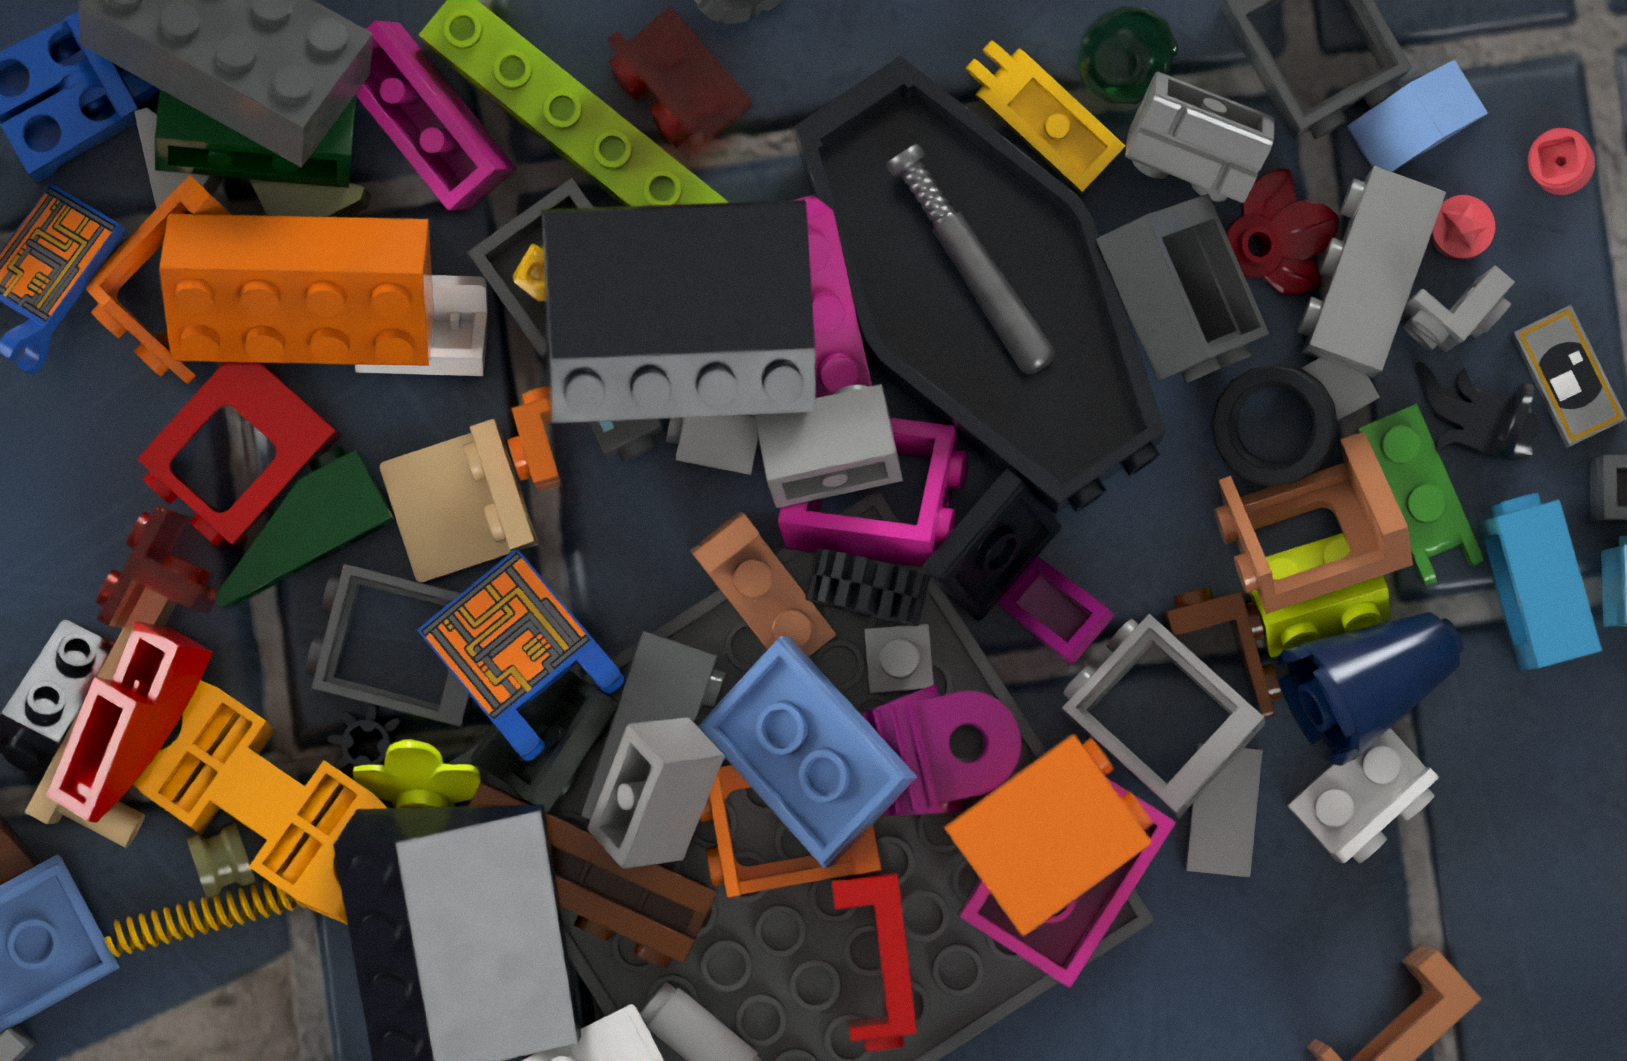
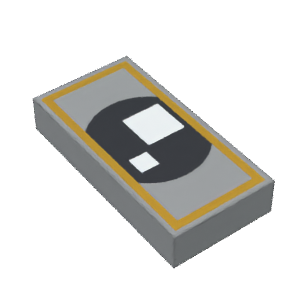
M1571 305L1510 334L1566 448L1627 419Z

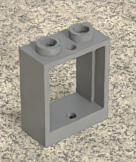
M1148 614L1140 624L1130 619L1116 632L1106 646L1113 653L1096 671L1087 666L1070 682L1063 692L1069 701L1062 709L1074 724L1092 738L1097 745L1179 819L1265 726V719L1153 616ZM1152 645L1230 714L1228 719L1168 784L1090 714Z

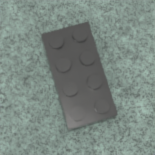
M80 0L78 2L80 45L301 168L370 75L373 33L313 0Z

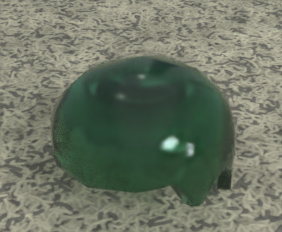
M1126 6L1115 8L1100 14L1094 19L1081 37L1077 51V69L1080 71V79L1089 92L1108 104H1138L1143 101L1150 82L1157 71L1165 75L1169 74L1172 62L1178 55V44L1168 22L1150 9Z

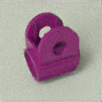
M937 684L861 713L865 720L917 776L912 784L881 816L965 811L963 798L981 795L999 787L1010 777L1019 760L1021 736L1014 716L1003 703L985 693L962 691L939 696ZM964 724L978 729L984 740L982 753L976 760L969 763L956 759L949 747L952 732Z

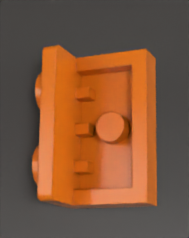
M547 386L523 393L521 396L524 404L511 408L519 436L507 439L520 481L532 478L537 492L562 485L544 424L552 422L547 402Z

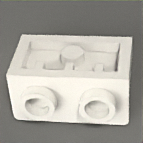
M1390 728L1354 760L1342 766L1330 764L1289 801L1286 806L1336 862L1345 863L1353 857L1360 864L1385 843L1387 837L1381 830L1400 814L1408 821L1434 798L1435 795L1429 787L1439 776L1431 768L1425 767Z

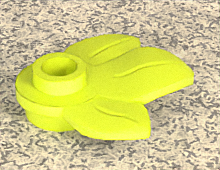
M411 739L401 740L389 745L385 754L384 765H360L353 769L355 782L372 792L377 798L391 801L395 808L455 807V803L472 799L481 782V774L477 767L471 764L443 763L441 753L435 747L428 743Z

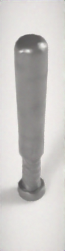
M917 143L910 146L886 163L888 170L893 176L900 174L903 177L905 183L909 185L911 192L915 194L916 200L921 203L922 209L927 212L928 218L932 220L935 227L932 229L933 233L951 258L1018 367L1026 374L1038 372L1053 361L1055 356L1053 346L985 250L961 212L956 213L953 207L949 205L947 198L943 196L941 189L937 187L935 180L931 178L930 172L925 169V165L921 160L925 157V153L921 146Z

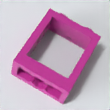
M890 418L897 454L931 459L917 525L820 513L823 502L822 498L781 507L778 524L786 549L815 553L817 549H825L865 557L875 561L922 567L956 527V510L950 508L953 489H963L968 470V452L960 450L955 426Z

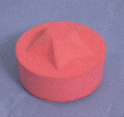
M1555 128L1541 134L1534 141L1528 153V168L1532 177L1543 190L1555 195H1568L1577 192L1589 182L1595 169V156L1590 145L1580 133L1568 128Z
M1457 195L1450 197L1442 203L1430 239L1433 246L1443 256L1453 260H1469L1478 256L1493 240L1495 234L1493 213L1482 200L1474 196Z

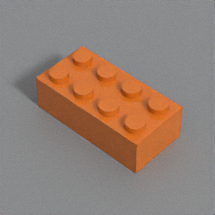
M168 214L159 271L171 361L429 366L434 301L428 219Z

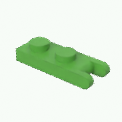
M1412 405L1356 429L1357 434L1365 432L1407 523L1413 565L1423 586L1426 587L1437 582L1436 573L1429 561V557L1455 546H1461L1463 555L1471 567L1483 563L1484 559L1439 453L1436 452V446L1418 405Z

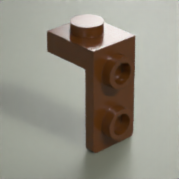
M1211 587L1173 596L1176 609L1162 613L1166 629L1174 636L1230 621L1253 708L1264 719L1275 716L1272 703L1281 701V692L1272 664L1262 666L1255 641L1264 639V630L1256 603L1250 602L1245 604L1242 592L1213 598Z

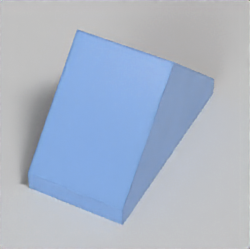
M1453 60L1408 83L1347 125L1346 129L1371 169L1373 166H1377L1394 172L1481 119L1488 112L1456 61Z

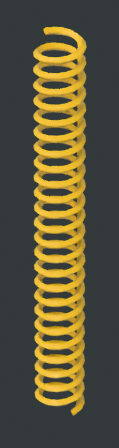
M264 880L262 885L266 910L262 905L256 885L251 884L253 913L249 907L244 889L239 887L237 891L241 917L235 906L232 893L227 890L225 896L229 920L224 913L219 895L213 897L216 923L211 915L207 899L202 896L200 902L203 911L204 927L197 914L195 903L189 900L188 907L192 929L189 928L182 905L177 903L175 907L178 915L179 933L173 923L170 909L165 906L163 913L166 921L167 937L162 930L157 911L152 910L154 939L148 929L145 915L142 913L138 916L141 925L142 943L135 931L133 919L129 916L126 918V923L129 931L130 947L124 938L120 921L116 919L113 924L117 936V950L110 936H106L104 939L110 952L114 956L120 957L123 949L127 953L132 954L135 947L145 951L148 943L157 948L160 939L164 943L170 944L173 937L178 941H182L185 933L189 937L194 938L197 929L206 935L210 927L215 931H219L222 923L228 928L233 926L235 920L239 924L244 925L247 916L250 920L256 922L259 912L266 919L269 918L272 910L276 914L281 915L284 906L287 910L293 912L296 908V902L303 909H306V907L290 897L289 902L286 893L276 887L277 906L269 883Z

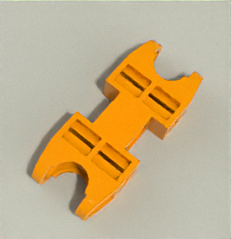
M200 680L194 695L182 714V727L178 737L169 746L158 751L154 759L133 785L152 802L200 835L203 834L221 809L266 840L249 865L253 871L306 908L348 925L333 844L356 809H387V807L372 792L325 760H323L306 786L287 775L259 755L276 730L265 719L218 687Z

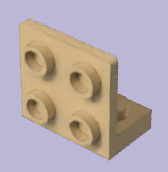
M495 419L470 426L471 433L384 461L379 466L415 579L420 583L507 556L516 548L522 551L539 545L500 424Z

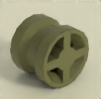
M236 822L224 825L219 834L208 838L199 834L186 838L207 899L219 895L224 886L233 883L246 886L256 882L252 869L249 867L250 863Z

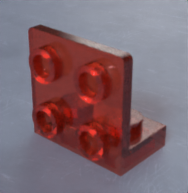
M671 6L628 42L618 31L607 39L613 56L607 61L613 69L611 74L634 101L643 94L653 105L649 110L654 117L652 119L653 123L676 149L685 142L694 154L698 153L753 106L751 99Z

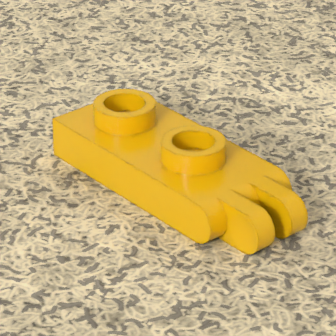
M991 40L982 51L999 67L993 75L976 59H973L965 67L966 71L982 86L975 96L1071 187L1082 195L1125 149L1126 145L1023 50L1018 48L1010 56L997 43Z

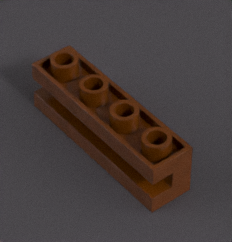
M484 782L479 784L469 807L533 804ZM545 812L560 907L578 915L574 926L606 941L610 940L613 931L636 941L637 943L632 953L661 967L668 968L672 959L684 964L718 890L660 863L622 869L587 829L555 814Z

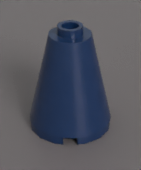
M1426 612L1293 645L1278 656V665L1288 663L1290 673L1279 680L1290 711L1305 737L1311 744L1322 739L1333 751L1323 757L1331 764L1342 766L1357 758L1458 669L1460 665L1459 653L1463 651V643L1451 621L1446 618L1440 620L1435 614Z

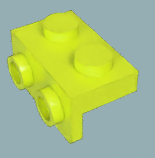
M1343 533L1267 556L1266 560L1272 571L1273 579L1277 580L1342 559L1350 553V548ZM1383 575L1267 614L1257 591L1249 592L1252 602L1256 603L1260 614L1265 646L1270 657H1277L1284 650L1296 644L1382 624L1391 618L1388 586Z

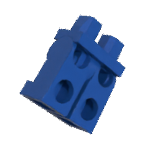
M79 11L66 17L65 21L54 24L0 52V122L2 123L0 125L26 172L37 184L59 172L58 167L93 146L109 140L126 127L130 128L137 124L134 111L143 109L159 98V88L127 70L119 72L114 63L80 45Z

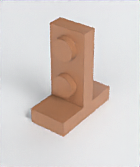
M739 511L690 549V552L767 650L779 637L790 636L809 657L837 635L814 604L805 600L806 594L762 539L760 533L744 513Z

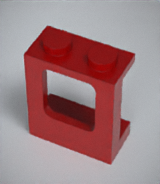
M224 362L141 453L137 460L149 470L142 480L170 505L179 497L197 514L189 522L211 543L219 547L226 539L231 545L241 547L249 539L245 534L309 465L310 461L320 451L327 452L342 434L263 363ZM231 406L275 445L276 456L232 507L226 512L220 513L172 470L171 465L173 459L221 407Z
M895 871L832 879L835 909L874 905L887 1016L849 1020L851 1041L864 1040L865 1051L904 1047L903 1035L917 1034L898 875Z

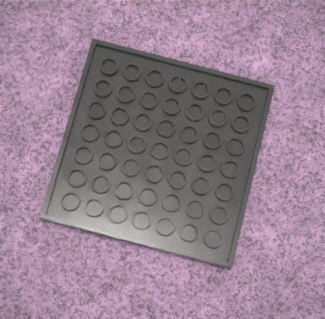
M878 488L837 514L900 523ZM785 547L775 555L806 594L816 553L786 549ZM890 563L891 565L902 566L928 574L923 567ZM930 576L919 624H929L934 685L937 684L939 696L962 691H976L996 698L1009 709L1019 727L1021 752L1014 771L1006 780L1008 781L1047 751L942 587ZM720 589L651 633L719 657L715 669L726 672L716 705L767 651ZM813 603L837 635L811 654L809 658L860 714L919 691L869 694L864 629L907 626V624L885 621ZM640 640L611 658L625 677V681L630 672ZM588 674L581 677L602 692ZM625 683L614 694L608 696L618 704ZM702 706L699 718L694 724L698 726L713 709ZM617 708L611 715L610 725L605 735L590 747L575 770V777L568 791L556 799L548 811L585 829L588 828L590 819L581 817ZM964 724L952 732L949 747L956 759L969 763L976 760L982 753L984 740L978 729ZM479 743L447 763L450 765L471 764L480 771V783L486 782L527 801L502 780L480 768L472 761L471 756ZM724 757L721 766L731 765ZM752 787L732 791L727 796V815L734 854L739 864L753 866L811 855ZM992 791L963 798L965 811ZM965 811L879 817L873 823L881 870L835 877L741 894L740 896L727 898L725 884L719 886L712 885L706 848L718 846L714 821L701 822L700 818L684 859L660 864L718 890L686 961L683 964L672 959L668 968L656 965L632 953L637 942L613 931L610 940L606 941L575 927L574 923L578 915L560 907L568 958L605 1016L630 1004H633L640 1013L657 990L667 981L675 989L677 987L681 988L758 1052L757 1056L763 1061H938L1060 982L957 915L980 879L944 829V826ZM896 871L899 881L917 1034L903 1035L904 1047L865 1051L864 1040L851 1041L849 1020L887 1016L874 905L835 909L832 879ZM1135 888L1085 965L1155 921ZM651 1032L652 1039L664 1061H686Z

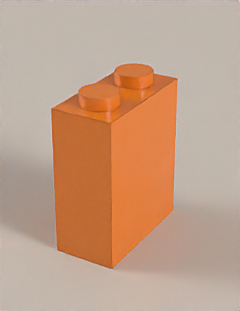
M1075 735L1068 736L944 826L946 832L1023 937L1153 843L1144 831L1153 824L1152 820L1131 792L1120 798L1105 776L1111 773L1114 768L1092 738L1081 744Z

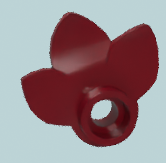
M1276 169L1255 180L1246 201L1241 203V217L1231 222L1225 232L1245 278L1254 279L1262 277L1277 293L1297 296L1313 291L1321 286L1320 274L1312 257L1323 252L1328 247L1331 238H1335L1340 221L1338 215L1322 203L1309 200L1296 202L1294 182L1290 170ZM1252 234L1259 237L1262 243V253L1259 257L1254 256L1248 248V240Z

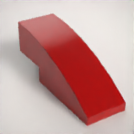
M136 621L113 679L108 680L94 677L46 796L86 821L97 823L124 796L165 743L194 695L213 652L172 628Z

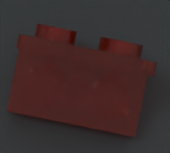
M159 504L155 507L152 515L144 511L139 516L126 542V546L133 549L122 572L116 569L110 572L98 593L96 603L103 607L98 616V621L111 627L123 629L145 587L190 610L209 614L216 601L215 595L219 591L206 584L211 572L178 555L170 554L187 520V516Z

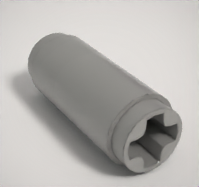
M667 981L664 982L639 1013L642 1020L647 1024L646 1027L686 1061H763L757 1056L758 1052L681 988L677 987L675 989Z

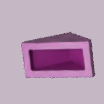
M1039 556L1034 559L996 603L1067 666L1073 665L1115 616L1110 609Z

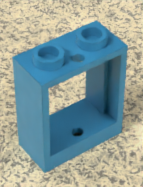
M1537 492L1490 506L1493 518L1477 523L1518 671L1541 668L1602 651L1560 500L1541 504L1539 493Z

